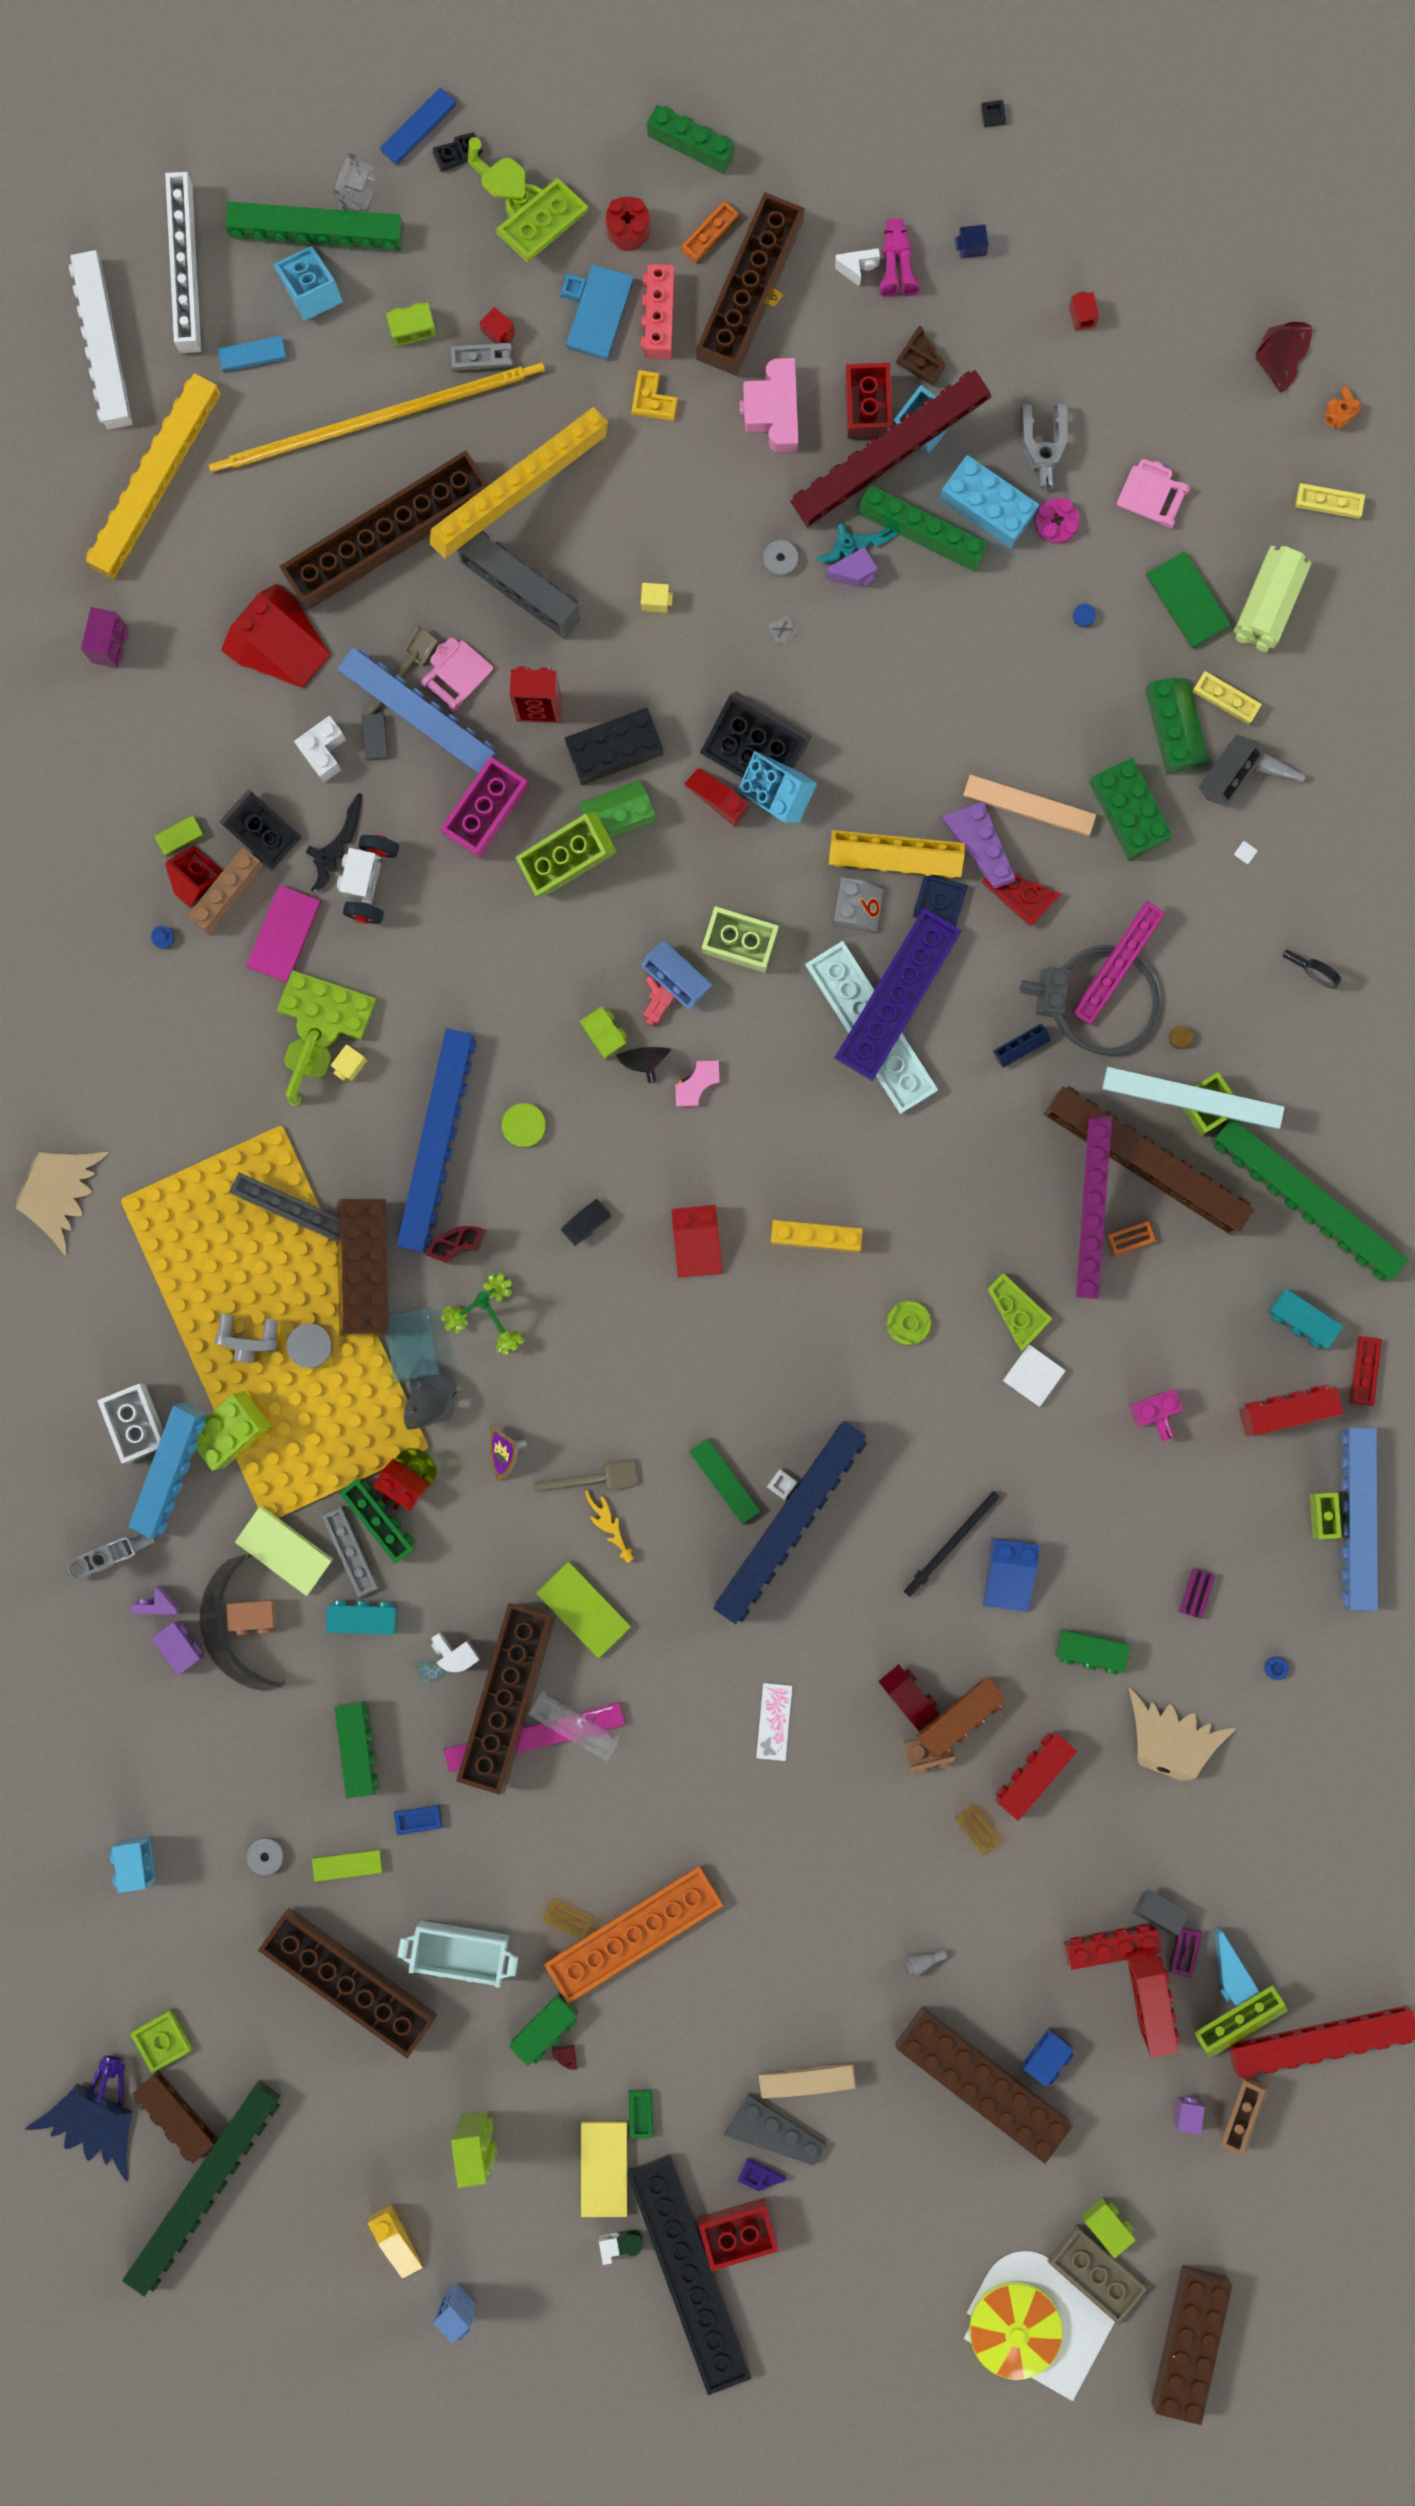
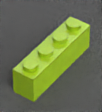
M1272 1985L1194 2032L1210 2059L1288 2011Z

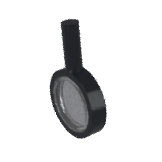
M1288 949L1283 954L1285 959L1304 968L1311 978L1328 988L1336 989L1342 980L1341 976L1334 969L1315 959L1308 961Z

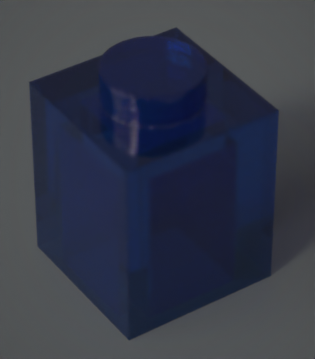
M986 224L960 227L959 234L955 237L956 251H960V258L987 255L989 245Z

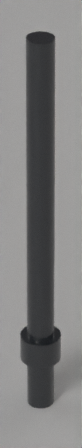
M992 1491L922 1571L919 1570L913 1576L915 1579L903 1591L907 1596L911 1597L921 1584L925 1585L929 1580L930 1574L998 1500L1000 1496L995 1491Z

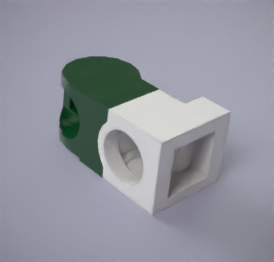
M627 2230L600 2235L599 2246L603 2265L611 2264L613 2256L623 2254L629 2256L638 2255L643 2247L642 2234L637 2230Z

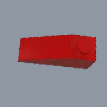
M697 768L684 784V786L734 827L749 811V803L732 789L700 768Z

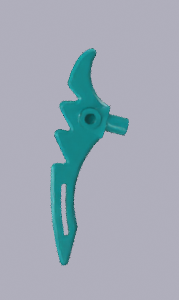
M842 523L837 526L839 536L836 537V544L832 551L826 555L817 556V560L826 563L839 560L841 553L847 557L854 553L856 548L858 550L863 547L867 549L871 542H873L875 547H878L897 536L898 533L894 531L882 538L881 536L891 531V529L886 528L874 534H853L852 532L848 533L846 525Z

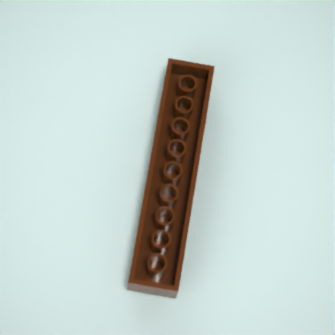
M465 450L279 567L305 610L308 611L430 535L431 529L489 485Z
M1063 1086L1056 1093L1043 1113L1044 1116L1086 1143L1089 1115L1113 1116L1110 1145L1111 1159L1232 1236L1242 1230L1254 1211L1250 1207L1251 1203L1242 1197L1236 1198L1226 1186L1221 1184L1218 1186L1211 1182L1213 1179L1203 1172L1197 1173L1189 1162L1185 1160L1180 1162L1173 1157L1174 1153L1164 1147L1160 1149L1154 1145L1155 1141L1146 1135L1142 1137L1135 1133L1136 1129L1127 1123L1123 1125L1116 1120L1117 1117L1109 1111L1104 1113L1097 1108L1098 1104L1088 1098L1084 1100L1079 1097V1092L1070 1086L1065 1088Z

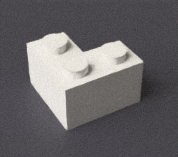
M329 715L297 738L294 743L323 783L341 771L338 763L329 752L345 742L346 738Z

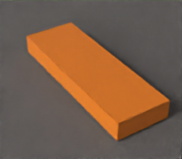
M724 200L680 246V250L697 264L740 219V213Z

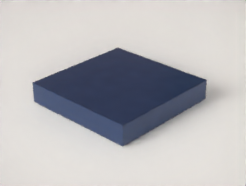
M924 875L912 917L918 918L923 908L956 927L968 885L933 875Z

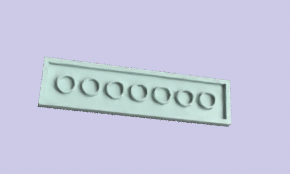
M841 941L806 963L805 967L849 1034L873 994L874 989L845 943ZM901 1033L876 1075V1078L899 1114L904 1113L938 1091Z

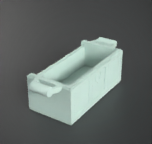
M420 1920L417 1924L415 1935L400 1938L397 1957L410 1964L408 1973L413 1974L416 1972L437 1977L465 1980L467 1982L489 1984L500 1988L503 1978L516 1976L518 1957L513 1956L507 1951L510 1937L508 1934ZM409 1940H413L411 1958H407ZM506 1956H509L507 1974H504Z

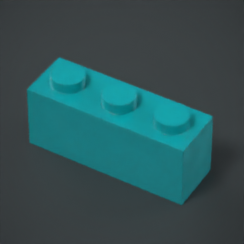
M1288 1289L1280 1291L1267 1313L1272 1315L1271 1320L1279 1325L1284 1323L1290 1327L1289 1331L1299 1338L1305 1337L1309 1340L1308 1344L1319 1351L1320 1349H1329L1343 1327Z
M333 1600V1604L327 1605L326 1633L397 1634L398 1606H392V1602L380 1601L378 1605H370V1601H356V1605L347 1604V1600Z

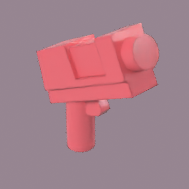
M652 976L646 978V981L652 989V992L649 994V998L652 1001L643 1016L647 1018L646 1023L653 1027L654 1024L658 1025L662 1014L675 997L662 985L660 987Z

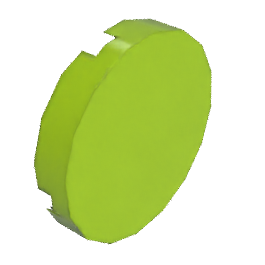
M519 1103L510 1107L505 1112L502 1119V1131L505 1138L512 1145L520 1148H529L543 1138L546 1131V1120L536 1106L528 1103Z
M900 1302L888 1314L887 1330L892 1339L899 1344L908 1346L918 1344L930 1332V1314L918 1302Z

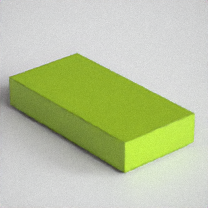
M192 815L154 837L163 854L167 857L204 837V834Z

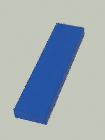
M440 87L380 147L381 152L397 166L456 106V101Z

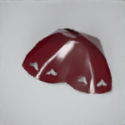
M1292 321L1270 327L1256 352L1255 359L1279 392L1285 391L1292 384L1297 374V362L1305 357L1308 352L1312 337V326L1305 322ZM1306 330V333L1304 334L1305 339L1303 340L1300 334ZM1302 346V348L1299 349V353H1297L1296 347ZM1290 368V371L1288 372V377H1286L1284 371H1287Z

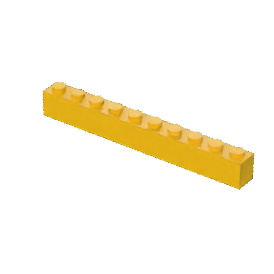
M193 373L191 379L189 378L185 382L184 391L174 401L172 412L163 420L161 431L152 439L150 450L141 458L139 469L132 474L128 488L121 493L119 503L115 510L113 509L110 512L105 528L99 531L94 547H91L86 554L85 561L90 568L112 580L118 574L221 395L216 384Z
M592 407L434 526L430 532V545L446 559L606 437L608 421Z

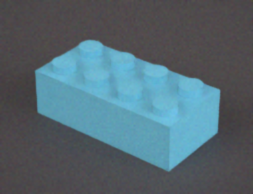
M968 455L942 488L940 495L942 502L1010 549L1034 518L1039 507L1038 503Z

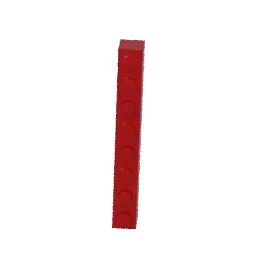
M1407 2006L1239 2041L1229 2047L1233 2069L1238 2077L1245 2079L1255 2076V2073L1259 2072L1266 2074L1275 2073L1278 2071V2068H1298L1301 2063H1321L1324 2058L1341 2059L1345 2057V2054L1352 2052L1354 2054H1364L1368 2052L1367 2049L1371 2048L1387 2049L1390 2047V2044L1399 2043L1400 2045L1410 2044L1415 2039V2019L1413 2011Z

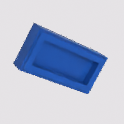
M440 1804L394 1812L397 1835L443 1827Z

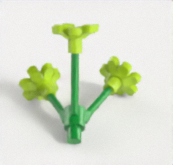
M491 1273L488 1276L489 1282L486 1281L483 1285L484 1289L489 1291L486 1293L483 1291L479 1292L472 1304L463 1310L457 1305L443 1308L444 1314L441 1315V1320L447 1322L445 1329L451 1331L454 1328L456 1333H460L468 1325L464 1318H466L470 1310L475 1307H479L482 1310L486 1309L500 1331V1336L496 1339L498 1343L496 1345L497 1352L502 1351V1354L507 1355L510 1352V1348L512 1351H515L518 1348L517 1344L524 1342L521 1333L518 1330L511 1333L504 1329L490 1306V1298L494 1296L498 1302L504 1300L503 1296H511L512 1291L508 1287L512 1286V1281L510 1279L504 1280V1273H499L497 1277L494 1273Z

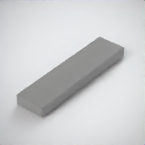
M341 1506L322 1515V1519L357 1597H362L379 1589V1585L344 1507Z

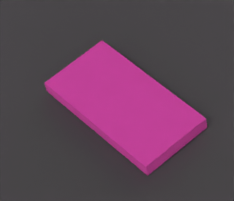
M279 885L246 967L287 983L298 961L321 901Z

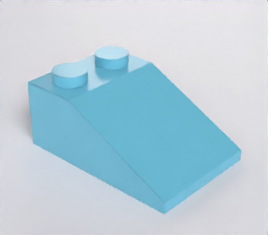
M312 246L273 264L295 308L304 321L343 302L335 280Z

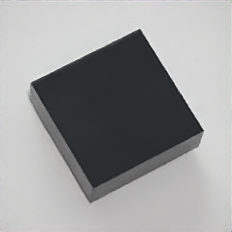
M1003 100L981 103L984 127L1006 124Z

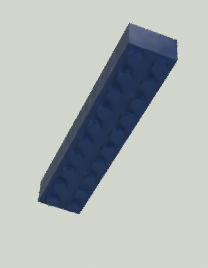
M846 1421L841 1422L713 1605L714 1610L735 1625L738 1621L743 1622L750 1612L748 1609L750 1603L756 1604L763 1594V1591L760 1589L764 1583L769 1585L775 1577L776 1573L773 1570L778 1564L782 1566L789 1555L786 1552L789 1547H795L802 1538V1535L799 1533L803 1527L808 1529L814 1521L815 1517L812 1514L817 1508L820 1510L823 1508L828 1500L825 1497L830 1489L834 1491L841 1482L838 1477L842 1471L848 1472L854 1463L852 1460L854 1454H860L867 1445V1442L864 1441L867 1437Z

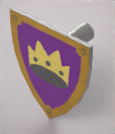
M491 1425L490 1457L497 1481L509 1475L515 1465L518 1450L526 1448L527 1443L525 1440L514 1441L496 1426Z

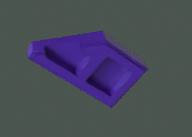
M747 2158L738 2177L739 2182L757 2191L777 2183H783L786 2180V2176Z

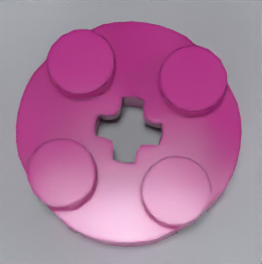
M1050 499L1039 507L1035 517V529L1041 538L1044 537L1052 544L1065 543L1076 533L1080 521L1079 513L1069 499ZM1055 516L1063 520L1060 526L1051 522Z

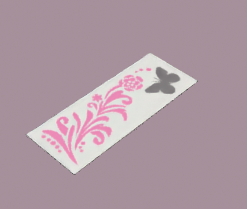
M763 1683L756 1758L786 1761L792 1686Z

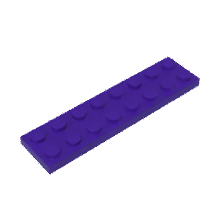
M923 908L834 1059L867 1079L874 1080L962 930Z

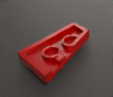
M1013 872L1015 882L996 889L984 878L981 883L1030 927L1061 895V893L1055 890L1051 891L1044 888L1043 885L1037 882L1033 883L1022 878V875Z

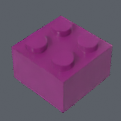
M91 607L81 646L82 652L91 663L118 668V664L122 661L124 650L122 649L123 642L128 638L129 630L127 625L117 612Z

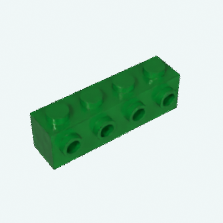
M657 104L647 122L648 137L722 174H725L734 157V142L730 138L714 133L707 126H700L694 123L687 116L682 117L674 113L669 107H662Z
M357 1478L339 1494L391 1560L397 1564L416 1549L413 1545L416 1542L408 1532L404 1534L400 1529L402 1524L394 1514L392 1516L388 1514L385 1510L388 1507L380 1497L376 1498L371 1491L374 1489L366 1479L362 1481L361 1478Z
M365 1701L336 1705L334 1708L346 1799L374 1795L376 1788H379V1778L377 1774L374 1775L373 1766L376 1765L375 1752H371L370 1743L373 1742L372 1729H368L367 1720H370L369 1706H365Z

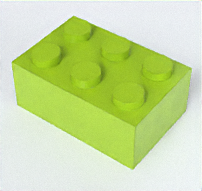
M245 1391L235 1393L206 1417L204 1421L206 1423L205 1428L198 1437V1447L196 1450L210 1469L216 1471L227 1467L272 1426Z

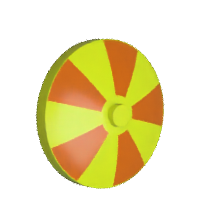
M1017 2281L998 2284L986 2291L973 2308L969 2322V2335L973 2350L979 2361L988 2370L1000 2377L1020 2380L1036 2376L1050 2366L1061 2347L1063 2331L1058 2310L1047 2294L1031 2284Z

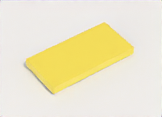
M581 2121V2217H627V2121Z

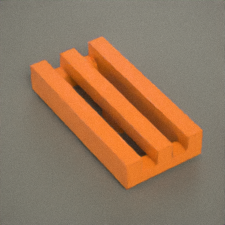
M1149 1220L1106 1235L1113 1256L1156 1242ZM1145 1226L1147 1228V1231L1117 1241L1113 1239V1237ZM1147 1235L1150 1237L1148 1240L1118 1250L1116 1248L1117 1245Z

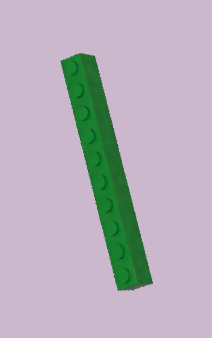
M1227 1120L1211 1140L1215 1144L1214 1148L1222 1154H1228L1232 1158L1231 1161L1237 1167H1244L1250 1172L1249 1176L1258 1183L1260 1181L1267 1186L1266 1189L1269 1193L1276 1197L1279 1195L1285 1200L1284 1204L1289 1209L1299 1211L1305 1222L1310 1225L1315 1224L1320 1228L1319 1232L1324 1237L1335 1240L1338 1243L1337 1247L1341 1251L1351 1253L1356 1257L1354 1259L1355 1262L1364 1268L1367 1266L1373 1271L1372 1275L1379 1281H1392L1409 1260L1236 1120Z

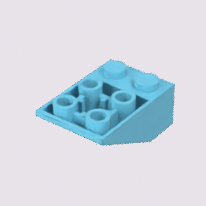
M754 751L737 791L781 821L800 823L817 783L803 773Z

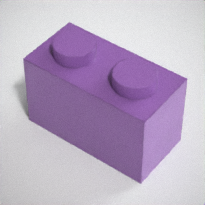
M178 1621L171 1623L151 1640L176 1674L180 1675L203 1659L204 1656L200 1644L197 1641L193 1642L189 1637V1629L184 1623H179Z

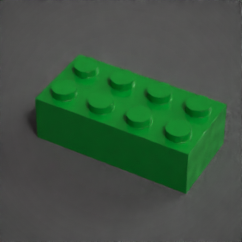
M1133 757L1092 777L1089 784L1128 861L1169 842L1173 835Z

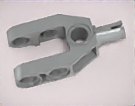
M1066 403L1054 404V443L1043 442L1039 444L1033 439L1034 418H1032V405H1021L1022 451L1033 471H1039V488L1041 490H1045L1046 482L1047 490L1054 488L1052 470H1056L1068 443ZM1041 454H1048L1050 458H1043Z
M139 1535L132 1539L128 1537L119 1538L72 1559L66 1567V1577L71 1581L77 1582L134 1558L136 1551L154 1545V1540L144 1535ZM101 1556L104 1559V1564L96 1565L93 1562V1557ZM71 1566H81L82 1574H74L71 1571Z

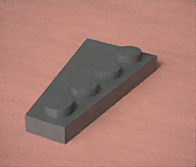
M749 2093L724 2132V2136L813 2166L826 2147L825 2142Z

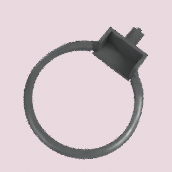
M1099 945L1087 948L1069 959L1061 968L1048 966L1043 969L1040 974L1039 983L1022 980L1019 987L1020 993L1038 996L1037 1015L1053 1017L1061 1032L1071 1042L1087 1051L1100 1055L1127 1053L1143 1044L1154 1031L1159 1021L1162 1007V996L1158 980L1150 966L1137 955L1133 963L1143 972L1150 985L1153 1005L1149 1022L1136 1039L1120 1047H1097L1079 1038L1069 1027L1065 1017L1062 1018V1014H1065L1070 970L1087 957L1097 954H1111L1115 945Z

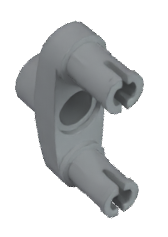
M220 1314L219 1331L215 1336V1343L235 1349L234 1361L254 1363L255 1352L277 1350L278 1320L265 1319L263 1339L257 1341L234 1338L232 1336L234 1315Z

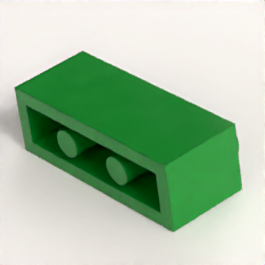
M1060 1629L1055 1656L1061 1658V1663L1074 1665V1661L1083 1663L1082 1667L1096 1670V1666L1105 1668L1104 1672L1118 1675L1119 1671L1125 1672L1131 1645Z
M559 1992L510 2041L509 2048L527 2066L532 2062L537 2064L545 2055L543 2051L549 2045L551 2047L555 2046L561 2039L560 2034L565 2029L569 2031L577 2023L575 2018L578 2015V2011L570 2003L567 2004Z

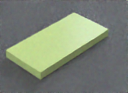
M263 1506L257 1509L235 1541L236 1544L306 1596L310 1594L334 1560Z

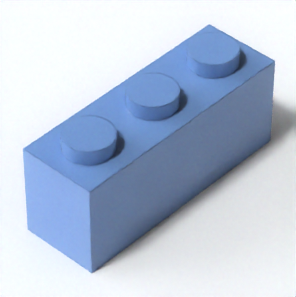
M664 940L647 954L641 964V967L689 1011L706 996L712 986L705 976L701 975L692 967L690 962L680 956Z
M458 2283L440 2299L433 2323L451 2344L457 2339L461 2341L470 2332L469 2327L475 2315L476 2303Z

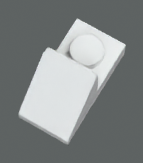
M879 248L835 255V269L860 286V269L869 271L879 267Z

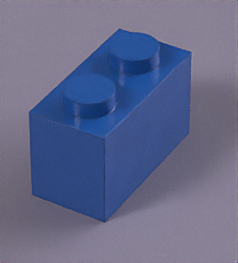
M1048 2028L1021 2065L1027 2073L1047 2087L1049 2083H1054L1058 2078V2071L1062 2065H1067L1071 2061L1074 2049L1071 2044Z

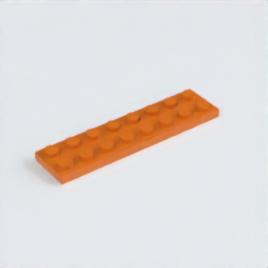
M700 1865L544 1962V1966L565 2001L569 2004L723 1906V1903Z

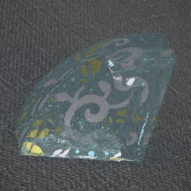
M420 1661L415 1663L424 1684L445 1674L444 1670L434 1662Z

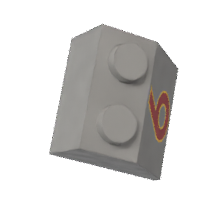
M841 877L833 926L877 933L884 889L862 880Z

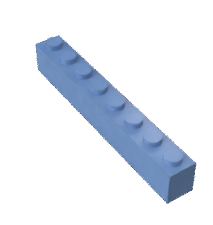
M352 647L337 668L342 674L477 774H479L490 756L494 759L497 758L498 755L494 752L495 747L486 740L481 743L476 739L477 734L470 728L462 729L458 726L459 720L451 714L446 717L440 712L442 708L435 702L427 703L423 700L425 695L416 688H413L412 691L405 686L407 683L397 674L395 677H392L387 673L389 669L379 661L377 664L369 660L372 656L360 648L357 651Z
M1344 1428V1432L1341 1433V1445L1344 1446V1455H1341V1467L1344 1468V1477L1341 1478V1490L1344 1491V1500L1341 1501V1512L1344 1514V1523L1341 1524V1534L1344 1536L1341 1556L1342 1559H1345V1568H1342L1341 1579L1342 1582H1345V1591H1342L1341 1600L1342 1604L1345 1605V1609L1378 1611L1377 1428Z

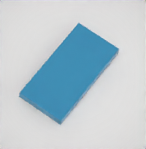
M592 264L566 348L608 360L634 282L633 276Z

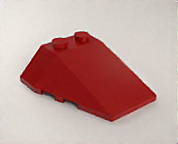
M277 583L256 595L231 625L221 648V651L238 665L249 667L262 674H268L300 688L306 686L331 656L296 599Z

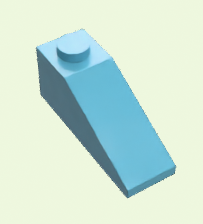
M1219 1928L1214 1929L1218 1975L1219 1982L1223 1987L1220 1992L1227 2002L1231 2001L1237 2006L1257 1994L1259 1990L1224 1933Z

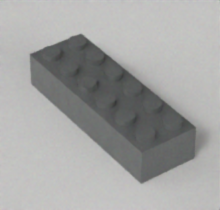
M483 530L457 549L460 563L564 640L579 622L578 602L574 597L569 594L565 596L559 591L560 588L554 582H547L542 579L540 572L534 568L530 570L524 565L525 562L517 555L511 556L501 543L496 542L495 544L489 539V535Z

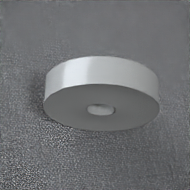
M785 540L771 542L763 553L764 567L768 573L776 577L790 575L798 564L796 548ZM783 556L784 560L778 561L777 557Z
M265 1837L256 1840L247 1852L248 1866L258 1875L267 1876L275 1873L284 1861L283 1847L273 1838ZM262 1853H267L269 1860H264Z

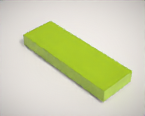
M381 1849L313 1857L314 1882L383 1873Z

